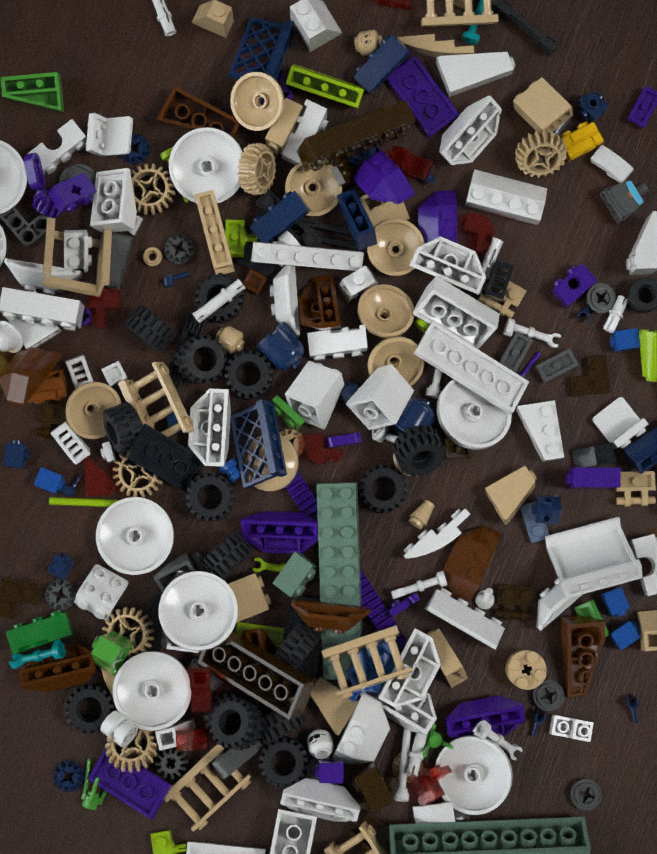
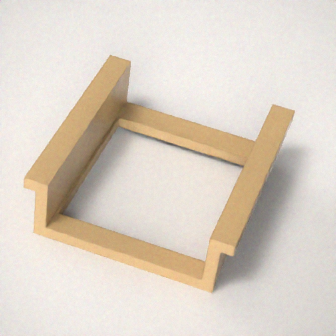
M48 217L42 286L100 297L104 285H109L112 230L104 229L101 240L92 238V247L98 248L96 285L50 276L52 272L54 239L64 241V232L55 231V219Z

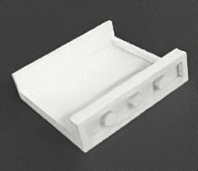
M620 517L545 536L547 552L566 598L643 578L642 565L639 559H635L622 531Z

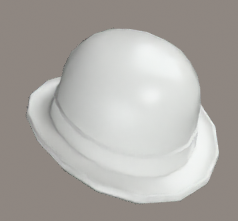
M0 321V351L17 353L23 346L21 332L13 324L7 321Z

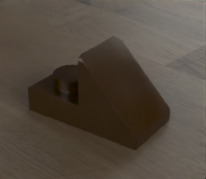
M441 439L446 450L445 460L471 459V449L459 446L451 439Z

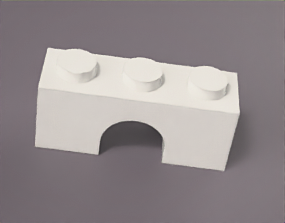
M72 119L57 130L62 137V145L58 149L50 150L41 142L27 153H37L39 155L44 175L54 172L58 164L68 161L72 157V153L76 150L80 151L86 146L87 137Z
M655 534L631 539L629 543L635 559L645 557L652 564L650 573L642 576L643 578L640 579L644 596L657 594V537H655Z

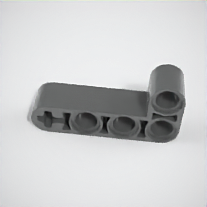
M15 207L6 213L0 214V218L26 247L33 248L46 238V229L41 230L39 226L42 222H47V216L40 215L28 224ZM15 220H21L19 227H13ZM33 234L34 237L32 241L26 242L25 236Z

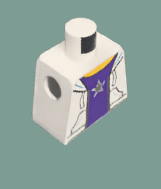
M364 266L342 279L338 288L346 301L350 302L362 295L367 289L378 285V282L370 269Z

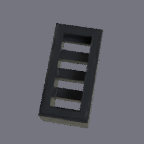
M499 260L495 261L484 294L485 297L500 302L503 301L514 265ZM498 266L509 269L508 273L497 270ZM495 274L506 276V279L496 277ZM493 280L504 283V285L494 284ZM491 287L496 288V289H499V290H502V291H501V293L492 291V290H491Z

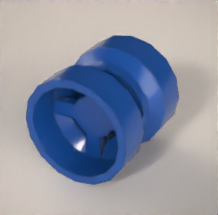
M235 458L225 463L224 467L219 468L223 474L227 473V480L230 484L241 478L239 466L237 467L238 462Z

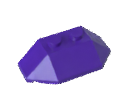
M382 151L365 160L353 177V181L372 200L401 204L415 195L400 168Z
M436 191L418 208V230L422 234L424 244L440 236L457 243V200L455 191Z
M264 511L241 519L242 537L264 553H303L318 541V521L303 512Z
M500 695L462 702L445 718L448 736L455 738L474 735V728L483 720L491 725L493 732L499 733L502 736L509 734L519 724L525 722L523 704Z

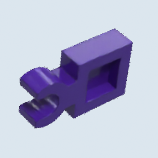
M414 593L401 602L398 599L389 605L390 609L388 612L394 617L420 600V598Z

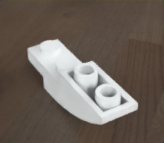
M458 509L451 515L452 521L448 524L444 522L437 529L438 534L432 529L429 532L425 529L418 536L420 540L415 545L410 543L403 550L405 552L403 557L405 559L419 557L444 547L461 534L457 526L470 513L466 509L462 511Z

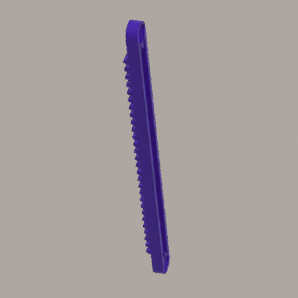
M297 470L294 479L286 486V489L300 511L318 521L317 500ZM360 568L361 605L371 607L368 617L377 631L390 628L391 625L396 626V622ZM397 626L399 636H396L397 639L395 641L399 653L402 654L408 641Z

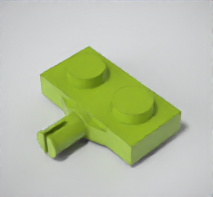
M245 220L225 221V236L231 257H244L246 242H258L256 235L246 234L244 228Z
M171 830L150 834L154 854L187 852V843L175 845L172 840Z

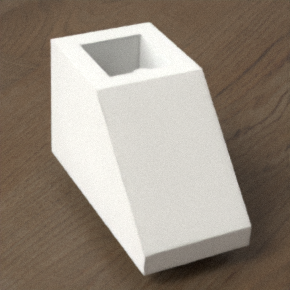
M194 718L177 721L165 729L155 730L159 751L180 746L198 737Z

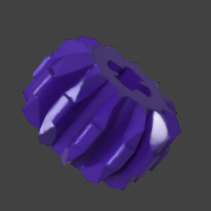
M47 187V189L37 190L33 197V208L37 209L36 212L49 218H57L61 215L48 195L51 189Z

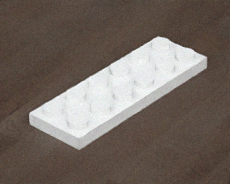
M434 321L430 323L413 353L510 415L514 412L529 383L523 377Z

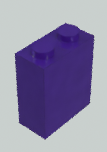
M572 468L565 474V484L568 485V489H616L621 487L620 468Z

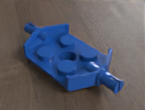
M384 640L378 642L376 647L384 671L388 675L393 671L395 663L389 645ZM363 647L358 655L366 679L370 681L378 678V675L372 665L373 660L369 649ZM352 664L350 669L345 671L352 685L355 686L360 683ZM385 682L353 692V696L348 699L355 702L360 693H379Z

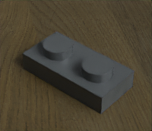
M516 331L499 363L516 373L533 340Z
M569 348L535 367L543 382L546 383L577 367L579 364Z

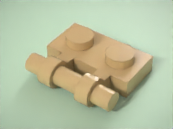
M495 274L496 277L505 279V278L501 277L500 275ZM493 280L494 284L504 285V283ZM509 281L503 299L505 301L504 305L495 302L494 299L485 297L483 294L480 295L478 301L498 311L501 316L504 317L505 315L512 318L515 312L508 309L509 306L512 305L517 308L527 290ZM491 287V290H492V291H495V292H498V293H501V291H502V290H499V289H496V288Z
M645 471L642 474L639 472H621V487L616 488V492H624V497H616V505L630 507L636 504H641V506L655 504V496H648V491L656 490L655 471ZM631 491H641V497H631Z

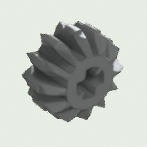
M177 747L175 752H173V748H169V752L166 749L161 750L163 755L157 754L156 756L161 760L155 762L156 766L161 765L157 772L160 773L164 770L163 778H166L168 773H170L171 779H174V773L181 777L182 773L180 770H187V767L182 765L188 763V759H182L186 753L182 752L179 755L180 747ZM168 758H171V760L174 758L176 760L174 764L175 767H172V765H167L169 761Z

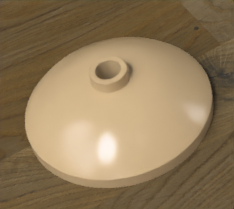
M251 72L245 74L236 82L232 89L231 109L236 120L245 128L255 131L268 129L279 120L284 107L282 89L278 82L266 73ZM262 98H264L265 100L264 104H262L261 102Z
M299 162L290 170L286 178L285 192L296 191L311 209V212L307 214L308 216H320L331 211L338 203L337 195L342 193V186H339L331 172V169L334 167L329 163L323 165L324 167L320 170H309L306 172L302 162ZM310 184L315 185L314 191L309 190Z
M390 219L375 227L377 244L367 247L368 256L373 266L380 272L390 276H402L413 271L415 268L409 266L416 248L424 244L422 234L418 228L402 219ZM393 247H398L399 252L394 253L392 251Z
M382 284L373 286L362 294L358 302L357 313L361 324L365 325L366 330L379 337L390 338L402 335L409 329L414 319V306L411 299L401 289L392 285Z
M399 336L381 341L369 356V376L377 368L392 364L408 384L412 386L420 378L424 369V360L413 354L418 345L409 338ZM395 357V360L390 362V359Z
M88 382L79 386L70 395L66 404V419L70 428L79 436L88 439H98L106 436L103 412L108 408L122 404L120 397L112 387L102 382ZM92 405V409L88 411L87 407Z
M281 435L280 440L287 475L283 477L277 476L255 485L260 490L277 491L283 489L291 483L297 473L299 463L297 451L293 444ZM253 440L249 450L254 452L258 443ZM264 446L261 447L258 454L263 458L265 454ZM248 452L244 458L246 464L249 463L252 456ZM256 458L252 468L257 470L261 460ZM268 465L264 466L262 474H269ZM251 470L248 475L249 482L252 481L255 475Z

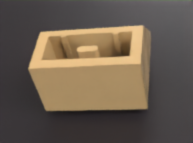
M367 194L359 198L374 228L386 220L402 219L407 221L410 219L404 202L394 204L393 202L372 200Z
M657 610L639 611L637 613L641 650L655 651L657 650Z

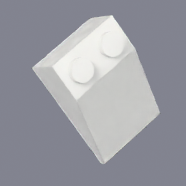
M123 168L97 172L95 181L97 192L93 197L90 226L102 233L104 229L112 230V233L135 230L137 211L130 169Z
M653 211L646 218L629 255V259H626V269L629 270L630 275H652L657 271V211Z
M278 809L270 854H310L317 817Z

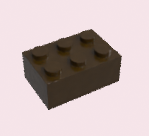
M368 762L353 771V785L358 793H363L362 799L368 810L372 809L376 813L395 801L393 793L374 762Z

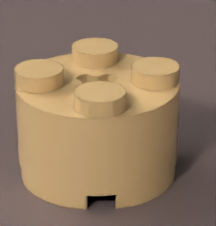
M522 649L510 655L506 663L505 672L508 680L520 689L530 690L538 687L545 680L547 668L544 659L538 653ZM523 665L530 667L528 674L521 671L524 669Z

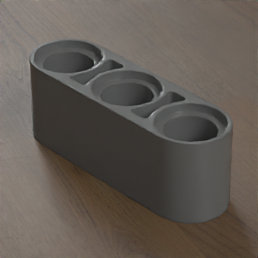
M113 233L111 239L109 285H104V287L119 290L132 247L133 237Z
M260 738L256 739L257 743L250 745L249 749L235 750L229 748L211 764L221 777L225 779L266 744Z

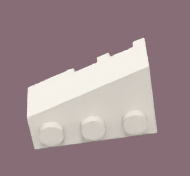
M308 99L304 103L305 108L301 116L298 117L293 133L291 132L282 152V159L294 165L301 162L297 150L304 139L320 133L321 130L325 131L329 122L326 120L327 108Z
M359 325L360 328L354 329L345 327L342 330L307 333L310 358H314V361L325 360L327 356H333V359L344 358L346 354H352V357L363 356V353L367 352L368 348L365 325Z
M555 400L517 406L515 411L518 413L542 462L564 458Z

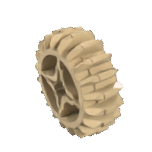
M544 129L541 133L535 131L533 135L528 133V138L522 137V142L518 143V148L515 151L518 167L520 170H523L525 175L529 173L531 177L536 175L539 178L541 175L546 177L548 173L554 174V170H560V165H564V160L567 159V148L564 140L551 130L548 133Z
M248 144L247 147H244V152L241 153V159L238 160V182L241 183V188L244 189V192L252 195L266 194L267 190H270V186L273 185V179H275L274 174L277 163L274 160L276 157L273 155V150L265 144Z
M145 164L144 170L138 166V173L134 170L131 171L134 176L131 179L137 212L140 213L144 209V214L147 215L149 210H151L152 215H155V209H158L162 213L161 207L164 206L168 209L169 206L166 202H173V199L169 196H175L176 194L175 191L171 190L175 186L171 183V177H168L169 172L167 170L163 172L162 166L156 170L155 164H152L151 169H149L148 164ZM146 176H153L148 181L140 180ZM159 178L165 183L164 193L157 188ZM136 186L143 191L141 201L135 196ZM152 186L155 190L147 192L146 188H151ZM154 197L160 199L154 203H146Z
M119 454V457L123 459L121 462L118 460L114 462L119 465V468L114 467L112 469L118 472L117 475H113V479H120L115 485H123L120 488L121 492L128 489L126 492L127 496L134 492L133 497H138V493H140L141 497L145 498V491L151 496V488L156 491L158 490V487L155 486L156 482L158 484L163 483L161 480H158V476L148 474L143 467L126 464L129 459L125 458L124 455ZM138 467H141V471L145 475H147V477L139 475V477L137 478L136 473H134L133 470H130V468L138 469ZM124 469L128 470L132 475L130 485L124 479ZM141 479L151 481L145 487L135 488Z
M128 607L123 608V613L120 609H117V616L111 613L110 618L112 620H105L109 627L105 626L102 628L107 633L113 632L116 624L120 621L121 624L119 626L121 630L119 634L124 635L127 632V628L128 631L136 629V631L130 634V638L129 636L126 637L134 642L128 654L129 659L139 654L140 651L147 652L144 646L150 648L152 644L148 640H154V637L150 636L149 633L155 632V629H149L148 627L153 622L146 623L145 621L149 616L141 617L143 611L139 610L136 613V608L134 607L131 608L130 613ZM125 617L136 620L140 625L136 627L131 626L129 621L126 622ZM140 631H143L142 641L137 646L136 636Z
M138 728L136 736L121 750L122 753L120 755L116 752L118 744L113 741L114 737L109 738L107 736L108 743L105 744V748L107 749L106 756L110 757L109 762L111 764L114 763L116 769L121 767L123 773L127 768L129 773H132L134 768H136L137 772H140L141 766L147 769V762L153 763L152 757L157 756L155 750L159 748L154 731ZM143 739L148 742L145 751L141 747Z

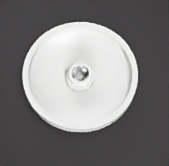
M208 127L192 130L183 135L171 151L169 158L171 180L179 193L192 202L197 203L194 194L214 190L217 203L223 202L235 194L241 186V183L238 182L239 176L237 174L239 168L237 167L239 166L238 160L241 159L243 151L237 141L222 130Z
M0 140V214L12 209L22 198L27 185V174L23 159L12 146Z
M455 379L443 388L437 401V417L442 430L454 443L464 448L473 450L489 448L499 442L510 427L512 414L510 415Z
M130 497L115 502L103 513L96 529V543L100 555L110 567L124 574H145L158 568L169 556L174 542L173 525L168 514L157 503L145 498Z
M195 571L177 577L166 587L159 602V620L163 631L173 643L191 651L209 650L220 645L232 633L237 621L238 606L232 589L223 579L208 572Z
M159 651L142 652L131 657L121 666L113 684V699L118 712L125 716L126 721L130 720L142 730H161L176 723L186 712L192 696L191 680L185 667L173 656Z
M475 735L462 736L450 742L449 744L453 745L454 749L445 747L439 754L435 764V782L442 798L446 802L452 801L455 810L470 815L485 814L497 808L508 796L513 780L512 767L506 753L488 738L481 740Z

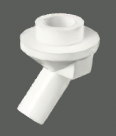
M387 426L372 430L373 440L379 443L384 440L395 443V439L399 438V436L387 433Z
M486 588V590L477 593L475 602L479 608L489 609L493 606L494 595L491 588Z

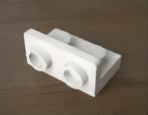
M64 230V268L84 269V272H88V266H92V256L88 255V248H92V237H88L87 230Z

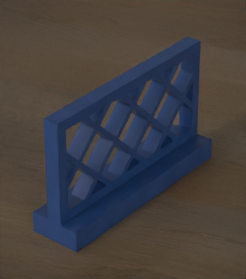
M250 17L228 73L229 78L240 79L245 74L262 70L263 73L272 76L277 81L294 36V21L286 20L285 24ZM253 24L261 26L262 29L254 32L252 29ZM279 29L280 32L272 35L270 30ZM267 33V35L269 36L268 38L263 40L259 39V35ZM255 38L257 43L249 46L247 41ZM269 42H273L275 46L267 49L264 46ZM261 47L263 52L255 55L252 50ZM249 52L252 57L243 60L241 55ZM264 56L269 58V61L265 63L259 61ZM253 61L258 64V66L251 69L247 66V64ZM242 66L246 69L242 73L235 72L236 69Z
M261 399L256 402L255 406L232 415L230 420L243 488L248 489L274 477L287 475L274 404ZM258 411L259 417L255 422L251 418L254 412ZM244 418L245 421L240 429L237 420ZM249 423H252L254 427L251 433L248 434L245 431ZM259 428L262 432L260 440L255 438ZM243 435L249 437L245 446L241 444ZM253 440L258 443L254 452L249 450ZM262 446L265 448L263 458L258 455ZM247 452L252 455L248 464L244 460ZM256 458L261 460L257 470L252 468ZM265 464L269 468V474L266 475L262 474ZM251 470L255 475L252 481L249 482L248 475Z

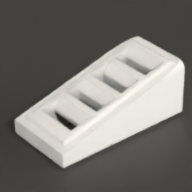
M84 354L66 360L75 389L85 383L94 382ZM82 362L83 364L81 366L72 368L73 364ZM85 369L84 373L75 376L74 372ZM88 377V380L77 382L80 378Z
M66 421L51 432V435L75 465L90 455V448L70 428ZM67 430L68 433L60 438L59 435ZM71 436L73 437V438H72L70 441H68L67 443L64 442V441L67 440L69 437H71ZM77 442L78 445L72 449L69 448Z

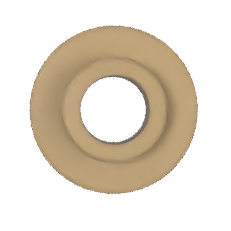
M150 247L144 251L143 260L149 266H157L162 260V254L159 249ZM155 254L156 259L150 260L149 256Z

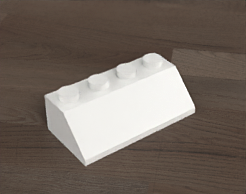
M474 169L465 206L538 225L545 205L547 188Z
M435 276L426 287L413 311L415 316L429 324L432 321L436 322L477 349L498 328L500 316L496 311L438 276Z
M444 588L435 590L425 610L487 646L496 649L505 629L501 626V621L494 617L491 620L484 616L485 612L476 607L472 610L467 607L468 602L461 598H458V600L450 597L452 593Z

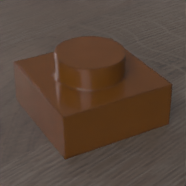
M251 268L242 284L247 289L259 294L268 277Z

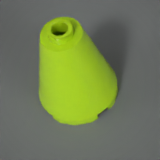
M639 329L642 376L646 377V381L657 382V330L649 332L648 329Z

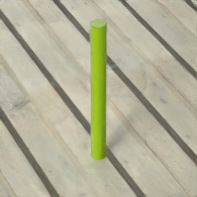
M49 497V505L110 507L119 501L113 499Z

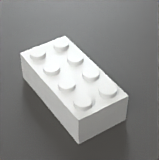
M2 288L0 312L6 319L18 321V318H22L25 322L37 324V321L44 323L45 326L56 328V325H61L63 329L75 331V328H81L85 307L81 301Z

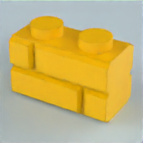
M584 122L577 126L578 130L572 133L568 130L560 135L567 148L566 160L568 162L601 146L604 142L594 122L589 124Z

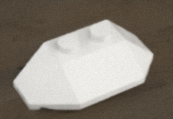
M487 96L468 106L442 135L439 152L450 165L472 163L497 135L499 114H501L502 109L491 96Z
M441 236L417 247L409 266L433 276H438L449 283L478 295L486 279L475 251Z
M5 258V264L17 281L24 287V290H31L33 292L36 289L43 290V293L54 295L55 292L61 293L64 291L42 286L44 280L43 264ZM52 266L50 276L78 281L82 278L83 273L80 270Z
M285 265L273 279V285H270V297L274 296L275 304H271L272 315H276V320L280 324L284 322L296 337H300L295 265Z
M209 388L190 408V417L195 431L189 433L188 446L205 466L224 467L229 449L231 417L229 389Z
M559 578L554 581L556 585L551 589L547 587L539 594L541 598L538 599L536 628L540 631L581 596L566 598Z
M414 629L401 654L404 668L411 667L412 673L409 674L410 677L399 681L398 678L387 681L378 698L395 708L423 700L441 666L433 638L417 629ZM396 666L394 667L392 673L397 672Z
M384 686L382 687V689H381V691H380L379 693H374V692H364V693H366V694H368V695H370V696L375 697V698L378 699L379 696H380V694H381V692H382V690H383V688H384ZM427 692L423 700L397 708L381 700L386 717L409 731L427 736L432 725L437 720L431 696Z
M364 692L362 693L334 751L333 758L343 759V762L348 765L374 762L390 730L381 700Z
M308 778L284 789L280 802L281 805L287 806L297 813L335 822H357L361 808L345 787L334 783H319V780Z

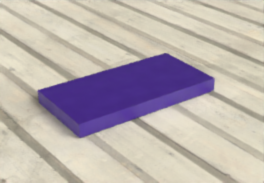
M416 55L398 67L386 79L400 100H407L416 121L429 138L459 117L458 111Z
M105 748L88 780L94 783L96 777H99V787L153 820L173 785L143 766L140 767V772H137L136 768H134L133 772L129 773L127 768L123 773L121 767L116 769L114 763L111 764L109 762L110 757L106 756L107 749Z

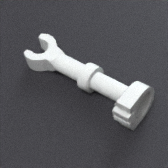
M508 318L503 335L511 337L513 331H517L527 335L530 339L536 338L545 341L551 348L558 347L557 344L553 343V337L561 338V335L558 333L550 335L536 331L533 327L527 328L518 325L511 318Z
M443 570L437 572V577L424 581L418 580L415 584L391 591L393 599L416 591H425V588L437 584L441 587L447 586Z
M485 720L480 721L473 730L474 735L479 739L485 740L488 737L506 750L507 756L513 760L517 759L513 755L516 750L523 751L517 744H510L504 740L501 734L493 732L491 725Z

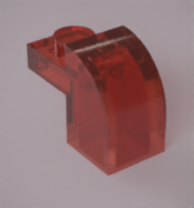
M395 145L389 154V158L400 168L402 173L411 178L418 177L427 180L434 165L432 160L416 156L409 149Z
M467 212L463 234L477 236L475 252L478 256H482L483 252L488 249L489 240H486V238L492 239L494 237V226L486 216Z
M103 289L100 297H91L88 308L90 311H96V313H93L92 320L93 324H96L97 329H106V311L121 310L120 289Z
M305 434V452L313 463L324 466V458H328V462H338L339 458H343V449H324V434Z
M190 668L191 711L212 712L210 668Z
M440 765L433 768L428 767L418 772V777L414 778L413 789L421 807L446 795L438 780L452 772L449 765L444 767Z

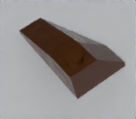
M581 615L561 617V642L567 697L587 696L594 675L593 670L596 662L598 663L601 646L605 642V621Z

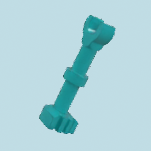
M479 0L474 15H482L484 11L483 0ZM470 25L469 30L463 33L462 40L474 46L478 44L480 35L476 34L478 25Z
M59 639L54 641L52 649L44 651L35 650L27 655L13 654V661H9L12 669H16L26 662H39L44 658L52 656L55 659L64 658L66 654L65 645Z

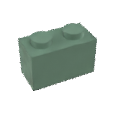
M294 552L273 584L288 596L299 597L304 592L307 581L312 580L316 575L318 566L302 553Z

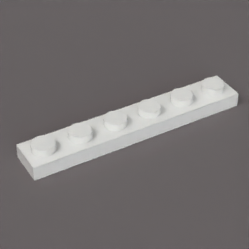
M253 242L251 261L357 271L362 268L364 252Z

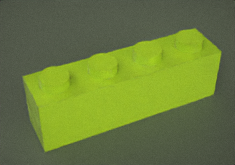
M296 64L291 66L286 81L287 85L356 108L359 107L365 90L362 86Z

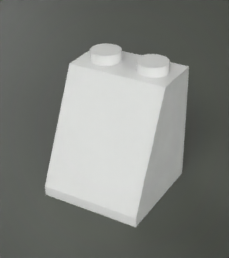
M300 0L290 6L291 21H294V27L309 52L342 34L323 1Z
M308 361L285 393L288 405L306 423L325 429L344 387L342 373L337 369H330L320 363Z
M390 364L377 368L347 401L346 405L369 430L397 423L414 390L397 369Z

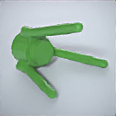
M435 724L432 725L430 732L427 734L423 752L424 758L427 757L430 747L437 748L443 745L454 749L453 745L442 740L441 735L435 732Z
M87 759L84 790L81 797L83 799L82 806L87 809L96 810L98 805H102L103 799L108 792L104 790L99 797L100 794L96 792L99 777H96L92 790L88 791L91 759Z

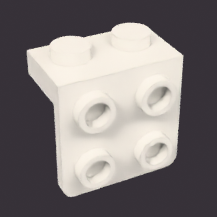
M90 113L86 151L99 157L129 154L131 150L133 118L129 116L105 118L96 113Z
M623 397L617 398L592 419L608 442L613 443L614 449L626 447L631 443L629 439L634 435L638 437L646 431L644 427L648 425L644 418L639 419Z
M97 564L78 590L74 603L79 608L90 611L99 619H109L116 603L127 588L128 581Z

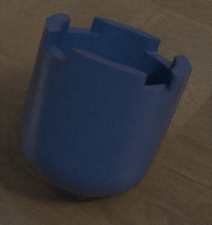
M284 322L279 324L271 335L268 334L256 346L257 350L278 370L284 371L290 367L295 369L302 363L300 358L304 354V346Z
M410 398L397 423L388 427L396 429V435L399 436L406 429H411L416 425L417 427L420 425H425V427L432 426L435 421V413L431 408L432 404L425 398Z

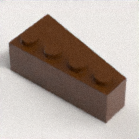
M176 86L172 89L157 118L160 123L188 130L207 127L216 128L228 133L235 140L243 127L235 117Z

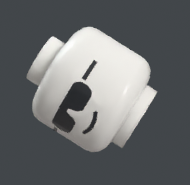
M316 729L307 737L308 750L311 756L317 759H325L332 753L334 745L332 736L328 731Z

